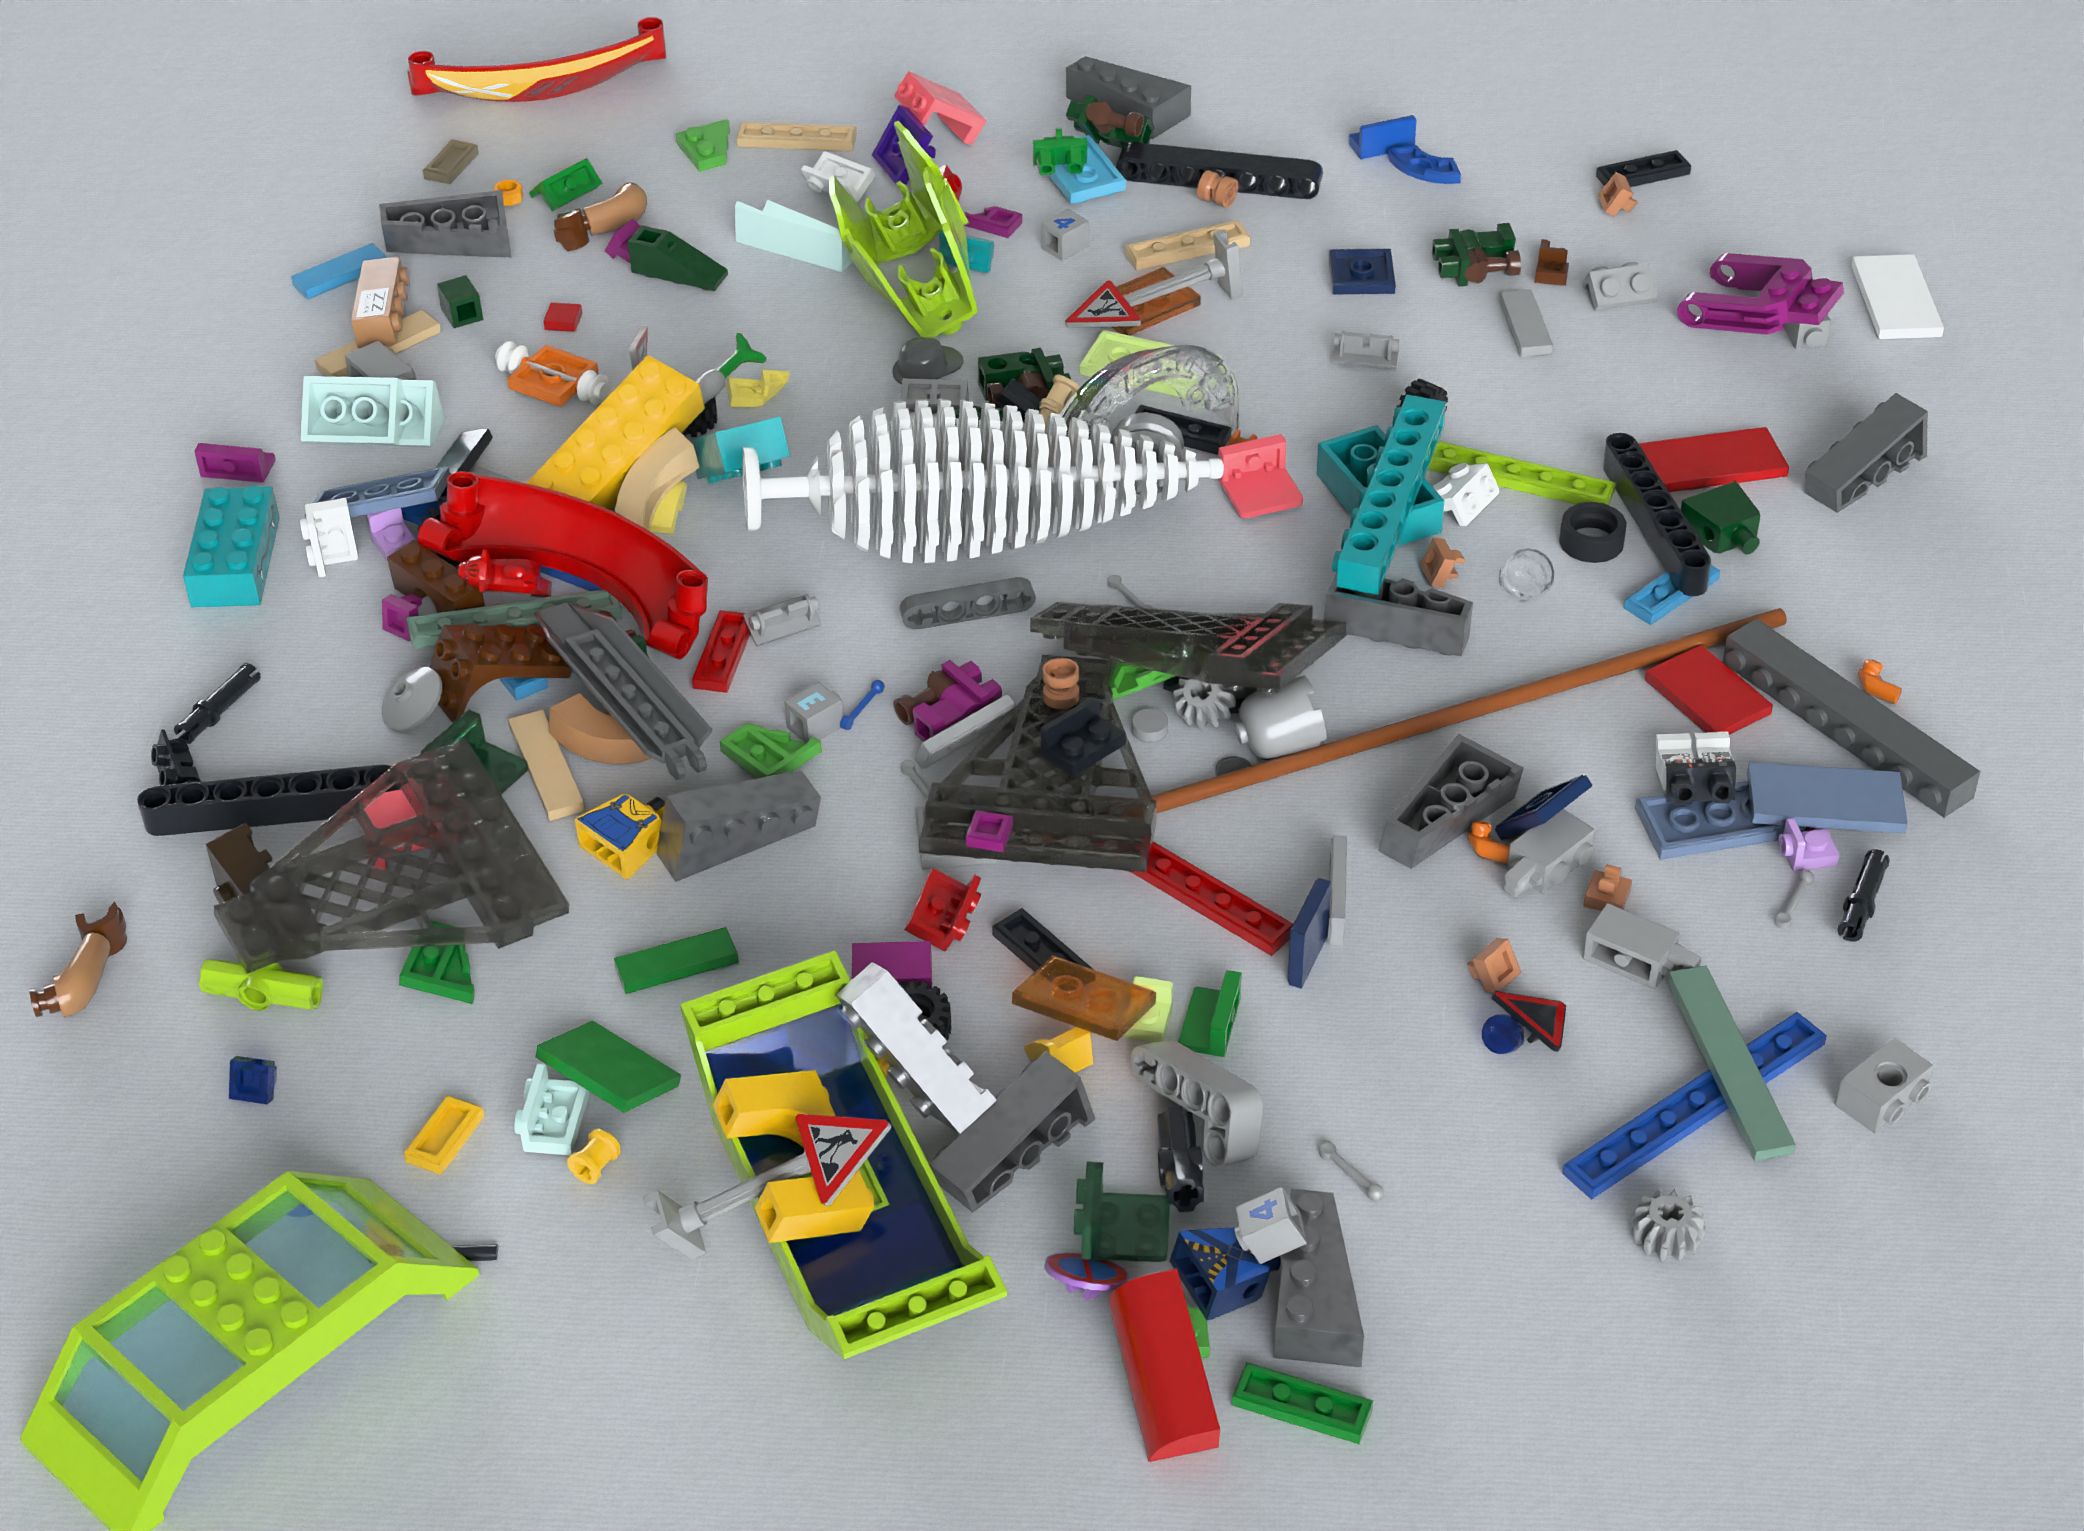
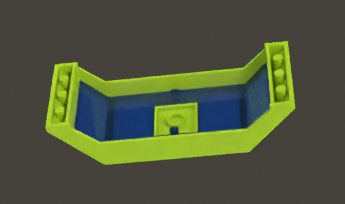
M836 950L681 1003L680 1010L713 1124L741 1183L802 1155L805 1149L789 1138L773 1134L726 1139L713 1108V1103L725 1079L816 1070L822 1086L828 1091L829 1102L835 1116L886 1120L891 1124L889 1132L859 1168L866 1187L873 1194L875 1205L861 1231L769 1243L808 1329L844 1360L1007 1296L1008 1291L990 1255L984 1257L969 1245L875 1056L863 1042L866 1039L864 1031L860 1027L857 1030L854 1029L841 1015L840 1010L844 1006L835 994L851 980ZM812 1172L798 1178L812 1177ZM758 1196L750 1200L749 1202L761 1225V1222L755 1210V1206L760 1198V1196Z

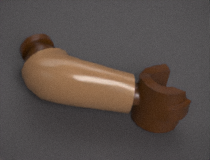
M626 183L616 191L613 197L583 208V215L580 208L572 212L557 214L558 219L554 221L555 229L553 231L556 242H560L566 251H572L589 243L587 230H589L591 235H597L618 230L632 219L637 222L647 207L646 193L637 184Z
M115 901L109 907L107 915L93 923H87L84 913L75 915L76 924L82 939L79 948L59 975L53 977L54 983L44 985V990L37 992L36 988L29 989L36 1017L43 1016L42 1011L49 1010L50 1014L61 1011L63 1017L66 1018L85 1009L97 990L108 957L118 953L127 943L125 918Z

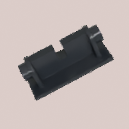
M161 729L158 744H154L151 750V762L153 766H157L160 786L201 782L196 767H192L194 762L187 743L181 739L168 740L166 731Z

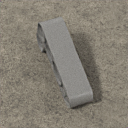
M1169 1039L1141 1045L1132 1050L1130 1065L1133 1074L1139 1081L1205 1120L1203 1151L1211 1165L1219 1167L1254 1158L1259 1146L1263 1102L1259 1091L1253 1085L1175 1040Z

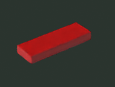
M719 611L693 675V689L728 693L750 636V631L743 617V614L746 613Z

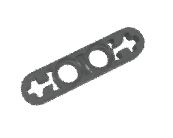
M1015 577L910 595L903 599L899 610L903 623L907 628L924 629L1023 612L1033 606L1036 596L1028 579ZM983 596L993 597L992 601L986 605L976 604L978 599ZM955 601L959 603L958 607L954 610H942V607L948 602ZM934 606L936 611L933 612L931 607Z

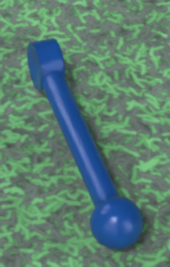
M881 680L873 681L871 690L849 715L843 716L840 723L842 729L850 730L854 719L872 698L884 691L885 685Z

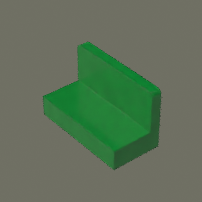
M585 158L541 181L529 192L531 198L542 194L553 212L595 190L603 183L588 158Z
M1226 970L1221 990L1195 987L1193 989L1178 1043L1197 1053L1225 1057L1241 1000L1242 972Z

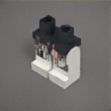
M1728 732L1694 733V756L1691 749L1692 739L1690 733L1656 734V771L1665 792L1666 803L1676 802L1678 805L1692 804L1695 801L1730 803L1731 800H1735L1736 765L1731 756Z

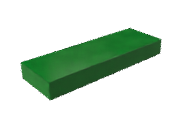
M727 927L614 958L615 968L625 994L739 963L738 953Z
M1246 1362L1232 1395V1406L1360 1444L1373 1409V1400Z

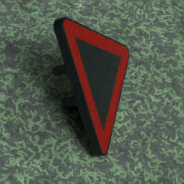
M1494 991L1491 996L1492 1000L1515 1018L1512 1026L1513 1030L1525 1027L1532 1033L1527 1039L1529 1043L1540 1040L1555 1052L1560 1050L1566 1014V1005L1563 1002Z

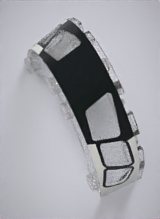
M1175 345L1148 349L1126 355L1105 365L1103 369L1094 374L1076 391L1060 415L1061 418L1065 419L1067 425L1066 437H1068L1070 421L1074 417L1086 421L1089 429L1088 440H1090L1093 424L1109 427L1111 423L1107 419L1119 403L1124 406L1138 392L1159 381L1172 386L1181 399L1182 406L1187 411L1197 412L1206 408L1227 426L1232 427V431L1238 429L1239 391L1237 381L1224 360L1206 348L1194 345Z

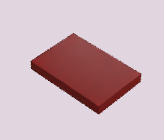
M1699 645L1646 670L1645 681L1705 733L1728 732L1730 735L1772 714L1773 704L1703 645Z

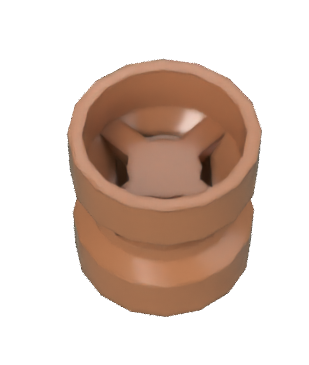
M1208 170L1200 178L1197 196L1201 200L1207 202L1213 200L1217 205L1228 208L1236 198L1238 182L1234 178L1228 176L1222 178L1218 173Z
M1056 658L1044 664L1043 681L1045 686L1043 687V700L1046 705L1056 709H1066L1078 703L1079 686L1077 682L1079 680V666L1071 659Z

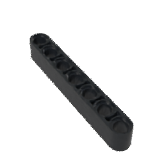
M1138 142L1125 144L1116 163L1117 170L1126 181L1198 188L1200 178L1206 171L1210 170L1218 173L1222 178L1228 176L1236 179L1238 182L1237 192L1297 199L1314 198L1319 192L1324 173L1322 166L1313 160Z
M1626 433L1609 435L1605 443L1604 472L1610 481L1616 483L1615 490L1665 571L1670 574V579L1677 590H1680L1687 596L1703 595L1708 589L1711 566L1710 555L1636 439Z
M380 764L154 786L143 790L139 794L137 802L145 830L153 836L228 830L247 823L249 827L361 817L359 797L401 789L396 769L390 765Z

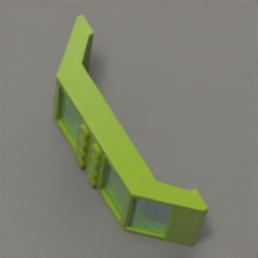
M286 1171L72 1327L20 1436V1442L109 1531H151L165 1520L163 1512L191 1459L404 1295L442 1294V1297L447 1301L478 1277L479 1270L372 1180Z

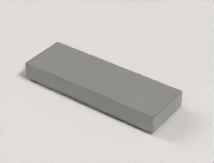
M1532 290L1501 292L1500 303L1520 356L1552 354L1553 344Z
M1007 694L922 742L914 760L921 769H926L1008 721L1015 707V702Z
M1334 835L1331 838L1329 945L1343 946L1347 836Z

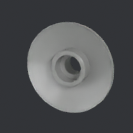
M418 667L398 678L387 692L383 701L382 718L385 724L395 731H407L423 723L438 705L442 694V680L439 674L429 667Z

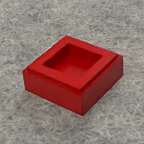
M551 302L543 320L545 330L575 332L582 316V305Z

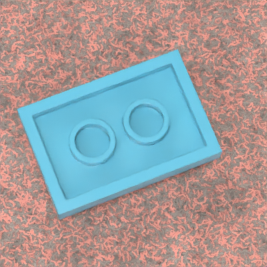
M1090 135L1079 137L1087 138V163H1084L1082 173L1071 174L1067 172V164L1055 165V173L1049 175L1070 204L1082 203L1088 199L1109 196L1115 192L1126 190V179Z

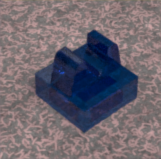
M235 1056L230 1060L229 1099L266 1105L274 1100V1086L277 1081L275 1061Z

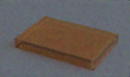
M1162 267L1116 288L1122 295H1127L1175 277V275L1165 267ZM1189 286L1142 304L1132 306L1133 310L1140 317V326L1112 328L1120 334L1130 336L1201 305V296Z
M1051 956L1012 992V1004L1118 1041L1156 1004V992L1059 957Z

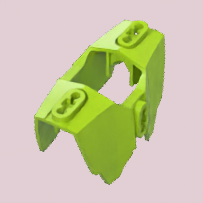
M897 121L894 123L899 138L898 145L906 165L913 194H911L908 186L898 181L896 183L903 195L902 201L879 212L876 211L868 197L865 199L866 214L834 175L830 178L829 189L838 221L840 238L850 251V258L869 285L896 307L921 337H937L940 333L951 335L960 330L963 321L969 320L978 312L969 272L967 235L964 225L969 222L947 179L943 178L939 166L932 161L931 157L917 143L908 129ZM943 230L958 270L952 274L942 253L933 247L930 251L937 264L934 277L928 283H921L909 278L902 264L898 266V278L908 295L907 298L899 299L877 264L916 253ZM949 315L950 318L945 320L944 316Z

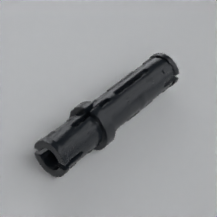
M244 663L240 666V669L207 699L199 700L193 705V711L174 726L176 735L185 730L178 738L187 744H191L207 727L215 726L220 721V715L254 684L260 681L261 676L259 672H256L252 677L249 676L256 670V667L252 664Z
M1872 849L1865 854L1864 862L1852 894H1850V897L1847 896L1844 901V915L1837 931L1841 936L1847 927L1843 937L1846 941L1855 942L1860 940L1863 936L1867 920L1874 915L1876 908L1874 901L1885 871L1890 863L1888 855L1884 856L1882 863L1880 862L1884 854L1882 850Z

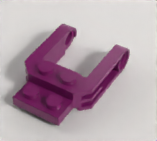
M1725 253L1720 255L1710 268L1711 279L1725 287L1761 291L1760 296L1746 297L1692 292L1678 305L1677 314L1685 325L1692 328L1769 335L1783 330V324L1788 322L1820 325L1844 294L1843 282L1830 281L1827 278L1813 279L1812 269L1803 259ZM1721 265L1731 267L1734 271V276L1729 277L1725 275L1721 270ZM1688 304L1698 306L1702 311V316L1692 314Z

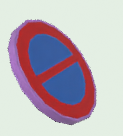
M1056 1253L1048 1256L1044 1265L1048 1275L1067 1284L1068 1292L1084 1288L1083 1298L1085 1300L1099 1297L1101 1291L1115 1290L1129 1280V1273L1123 1267L1112 1261L1087 1254Z

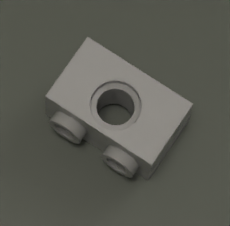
M1892 1038L1841 1079L1835 1106L1875 1134L1887 1123L1890 1125L1896 1123L1905 1109L1913 1102L1918 1104L1926 1098L1932 1087L1929 1080L1933 1064L1896 1038Z

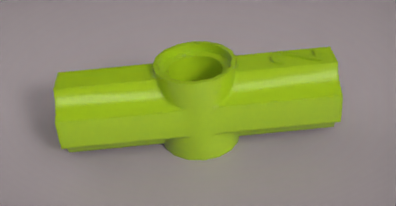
M258 958L252 965L206 959L200 969L199 987L201 992L238 998L241 1003L253 1010L263 1011L268 1009L271 1004L312 1010L317 1009L322 1001L324 987L322 976L284 971L277 962L271 959Z

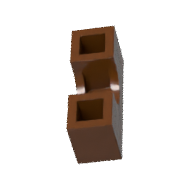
M415 540L410 541L387 557L394 588L405 596L413 594L423 599L428 595L433 601L437 613L485 606L483 593H480L477 588L470 587L458 576L457 568Z

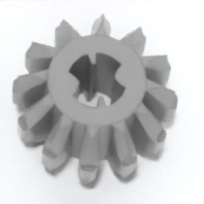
M1205 667L1202 674L1197 675L1191 669V678L1189 680L1179 678L1178 684L1181 689L1173 691V697L1176 702L1175 710L1178 716L1183 717L1185 724L1189 727L1197 723L1198 728L1203 731L1207 723H1212L1213 726L1218 728V719L1220 717L1230 719L1229 708L1235 707L1236 700L1234 695H1232L1234 691L1233 685L1229 680L1225 679L1224 674L1220 670L1212 674L1211 670Z
M1656 1189L1652 1197L1643 1196L1638 1204V1208L1633 1212L1631 1225H1633L1635 1243L1644 1245L1645 1255L1654 1252L1658 1253L1662 1262L1669 1255H1672L1679 1262L1685 1256V1253L1694 1255L1699 1247V1243H1701V1239L1704 1238L1706 1229L1702 1207L1693 1206L1691 1195L1680 1198L1677 1196L1675 1189L1669 1195H1664L1660 1190Z

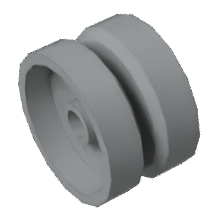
M1147 412L1132 414L1121 420L1113 430L1111 444H1113L1114 436L1118 437L1119 429L1129 431L1132 437L1131 448H1134V450H1136V442L1140 439V434L1150 437L1154 442L1153 452H1156L1157 462L1159 446L1162 440L1175 445L1174 456H1177L1178 462L1181 461L1184 448L1181 430L1173 421L1162 415ZM1157 480L1156 498L1162 497L1163 486L1159 487V480ZM1135 481V482H1134V486H1135V491H1136V498H1137V499H1140V492L1137 493V487H1136V481Z

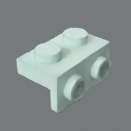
M537 1064L533 1078H528L524 1089L525 1105L523 1110L518 1109L516 1113L515 1133L521 1135L524 1152L571 1155L575 1148L590 1091L574 1081L548 1079L546 1064Z

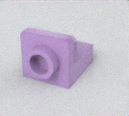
M401 508L367 514L372 542L386 561L389 555L410 541L415 540L417 542L403 521Z
M1794 818L1786 819L1784 832L1779 835L1778 843L1781 855L1787 857L1793 871L1838 865L1839 853L1828 829L1801 832Z

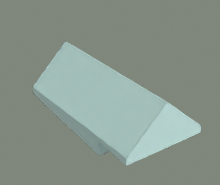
M767 200L763 211L737 201L735 205L736 242L839 272H843L853 263L849 256L851 253L840 238L838 228Z
M304 376L301 422L302 442L432 447L445 420L436 382L433 380Z

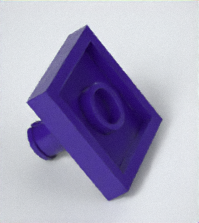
M898 105L872 156L895 184L901 181V183L907 185L909 175L898 145L899 138L894 123L899 121L907 128L913 138L930 157L935 158L936 150L933 146L929 145L933 135L908 107Z

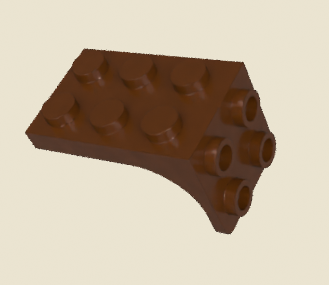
M473 623L466 625H444L440 637L435 643L434 654L429 666L441 677L442 694L438 705L451 722H460L473 694L482 686L495 679L506 677L570 678L572 673L570 666L547 641L541 627L536 625H529L527 627H511L505 624L479 626Z

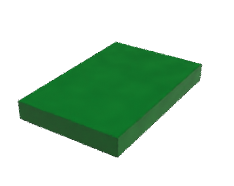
M593 1020L537 1045L535 1057L623 1113L679 1087L681 1074Z

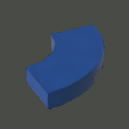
M1417 145L1388 148L1390 162L1398 170L1413 178L1441 184L1461 183V173L1454 158L1429 155L1423 152Z

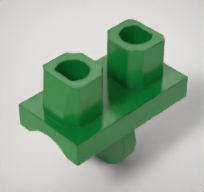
M1055 128V137L1033 140V166L1038 167L1040 175H1052L1055 173V165L1067 164V172L1071 174L1083 172L1084 163H1087V138L1062 136V128Z

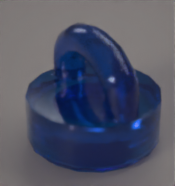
M1509 1014L1494 1015L1488 1018L1483 1025L1482 1040L1491 1052L1510 1054L1524 1044V1028L1522 1024Z

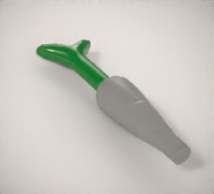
M741 333L736 334L735 353L717 370L709 369L695 381L700 384L704 404L722 391L725 387V379L742 363L766 362L767 359L764 354L752 350L747 339Z

